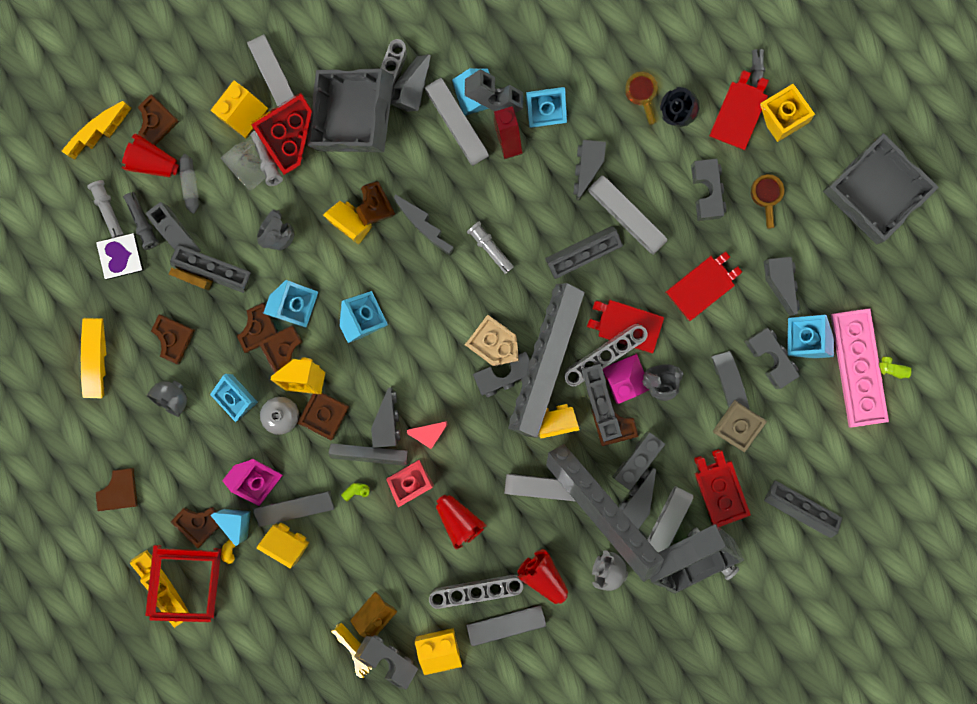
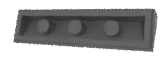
M610 226L545 258V261L554 279H557L623 245L617 230Z
M178 244L170 260L171 266L242 293H244L251 275L249 271Z
M331 444L329 456L331 459L407 466L408 451Z
M777 481L773 482L765 496L764 501L829 538L838 534L842 517Z
M330 490L257 507L253 510L259 527L334 510L335 508Z
M538 605L468 624L467 630L471 646H476L546 627L542 607Z

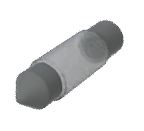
M183 154L179 159L183 200H185V207L194 214L199 207L196 174L192 158Z

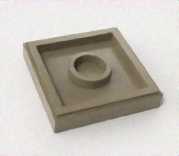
M734 400L714 428L713 433L741 451L746 452L767 421Z

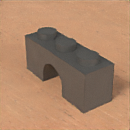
M480 69L465 79V96L493 111L513 106L515 113L523 109V92L511 85L495 89V77Z
M717 159L694 161L691 165L693 184L702 183L709 189L708 198L699 199L695 202L697 221L720 219L726 213V203L722 201L724 186L723 183H720L721 165L718 164Z
M765 328L744 342L754 357H759L764 353H768L773 357L774 365L765 374L775 389H781L800 377L797 373L799 370L795 363L790 362L786 349L776 341L777 336L774 331Z
M527 353L519 354V361L510 363L511 372L505 378L495 376L491 367L474 373L473 376L481 395L490 397L497 394L496 389L503 387L506 390L515 386V381L520 379L523 381L530 361Z
M646 432L635 446L636 448L632 455L621 464L612 478L628 490H631L665 446V443L652 433Z
M376 635L373 637L366 636L355 653L354 658L369 668H376L379 661L385 659L389 665L385 679L399 689L407 690L418 670L413 665L414 661L404 656L403 658L398 655L399 651L394 647L385 646L383 644L384 641Z

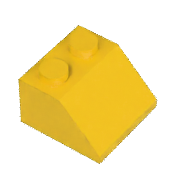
M236 81L230 84L211 109L216 117L244 138H247L253 131L251 123L269 110L268 107Z
M794 84L760 104L766 126L777 142L810 123L815 115Z
M339 201L326 211L323 216L353 241L360 244L373 226L371 224L364 226L359 215L354 211L356 208L349 202L344 204L342 201Z
M302 357L301 360L293 359L273 374L271 381L285 391L321 394L326 372L319 365L315 364L312 359Z
M568 404L556 406L557 410L549 411V408H547L538 434L539 438L578 431L579 426L573 407H568Z
M276 523L272 525L261 540L257 549L288 568H292L299 561L309 542L306 541V537L302 534H294L289 531L290 528L287 525Z
M454 628L416 636L415 646L424 675L462 667Z

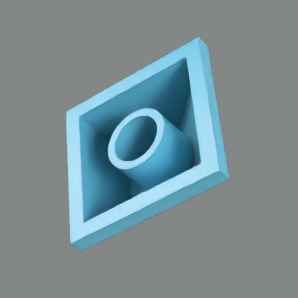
M285 280L269 295L263 314L306 328L318 291Z
M372 291L342 301L340 328L348 343L361 339L388 325Z
M827 315L788 318V356L805 358L834 357V337Z

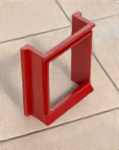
M153 545L145 616H149L151 621L211 622L215 611L221 548H213V551L168 549L162 548V545ZM162 559L212 561L206 613L156 612Z

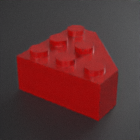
M302 92L251 123L283 175L301 164L312 108Z

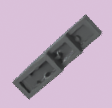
M395 194L394 200L406 218L433 245L450 256L454 247L439 239L442 234L441 230L427 222L429 214Z

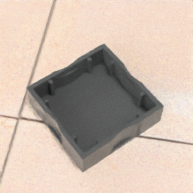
M358 69L354 71L316 70L313 110L309 122L307 146L324 152H384L394 76L384 69Z
M883 133L854 159L823 192L877 245L885 242L904 223L908 215L920 207L939 187L920 168L913 165L904 153Z
M714 524L658 552L664 561L660 572L651 577L650 580L653 584L665 587L668 591L675 594L744 561V558L735 539Z

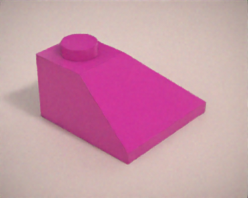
M637 354L602 369L616 404L649 391L642 382L645 372Z
M252 459L234 465L222 481L232 493L260 506L283 475Z

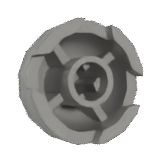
M274 397L263 405L260 411V421L268 432L275 435H283L291 432L296 427L299 421V409L295 403L286 397Z
M604 550L602 557L598 556L592 570V575H595V581L592 582L593 586L597 589L613 591L618 589L627 580V567L620 555Z

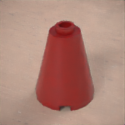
M134 134L131 137L135 140L133 144L128 143L122 159V163L126 165L122 166V169L171 178L172 175L176 176L179 165L175 158L138 134Z
M445 494L436 501L438 503L436 509L456 550L463 547V542H471L484 530L483 528L487 527L481 519L453 496H446Z
M539 550L534 553V558L530 559L528 557L521 564L517 571L519 575L517 577L554 604H561L568 597V589L549 553L546 550Z

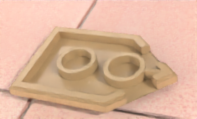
M489 315L485 317L465 344V346L492 366L519 361L517 335Z

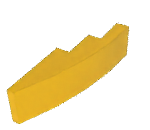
M121 101L103 111L74 135L62 152L75 160L85 146L93 149L103 134L108 138L112 136L132 108Z
M103 318L82 319L81 381L83 398H103L105 396L103 377L106 375L104 357L107 354Z
M145 550L130 561V565L141 577L140 582L148 590L152 555L148 550ZM160 569L156 606L161 612L189 613L174 586L163 570ZM169 621L174 628L182 623V621Z

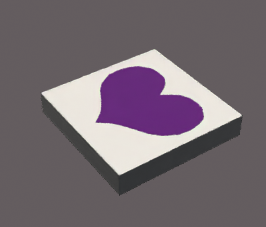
M132 233L96 242L106 280L144 271L136 234Z

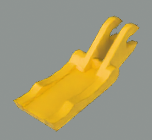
M342 623L337 624L336 628L331 632L352 654L357 676L364 678L363 674L367 675L372 668L367 667L354 658L361 643Z

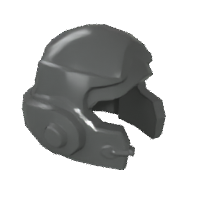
M272 209L260 226L257 241L262 248L281 251L291 245L294 240V229L289 223H282L280 220L282 215L279 210Z
M669 364L654 366L646 370L642 382L649 389L650 394L657 400L668 401L679 393V382L682 380L683 371L679 367Z

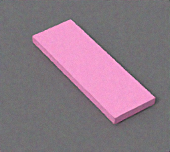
M863 309L830 314L848 426L858 427L889 422L871 310Z

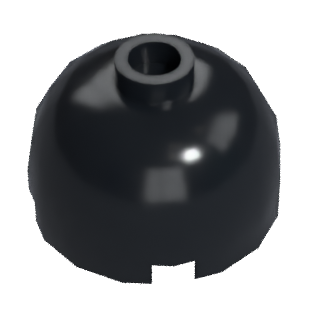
M676 87L677 89L668 91L661 101L660 111H662V118L667 124L672 126H688L699 114V100L689 89Z

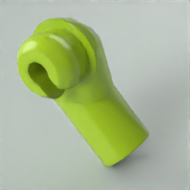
M353 483L341 496L348 502L354 495L367 497L370 494V489L366 484Z

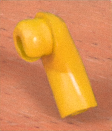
M230 539L223 544L221 559L227 564H231L235 560L232 553L233 548L236 546Z

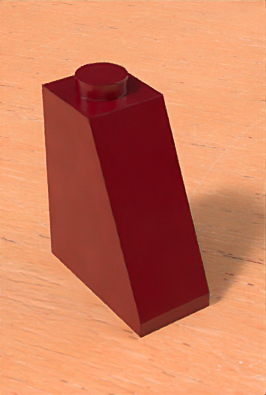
M513 106L494 111V127L504 159L522 155L519 126Z

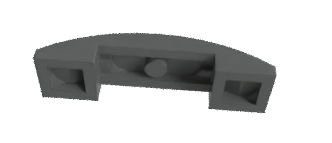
M728 351L711 356L716 375L719 376L728 409L734 400L749 409L745 389L731 352Z
M601 364L581 369L603 442L622 436L608 394Z

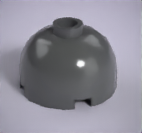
M161 381L155 384L147 394V397L159 407L162 406L167 409L165 411L177 417L180 416L187 405V396L182 390L183 385L177 381H173V383Z

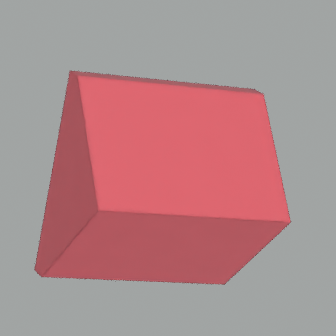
M445 421L408 429L407 433L432 449L448 423Z
M420 460L386 479L398 507L434 486Z

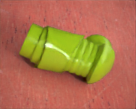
M891 357L881 358L882 362L879 363V367L883 375L890 374L899 379L910 378L911 367L892 364L893 359Z

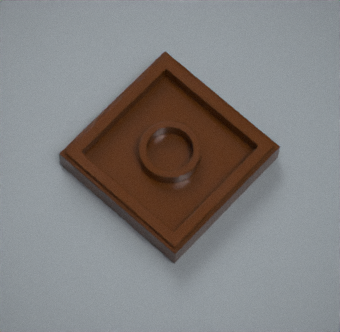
M323 392L321 394H312L298 424L332 441L350 406Z

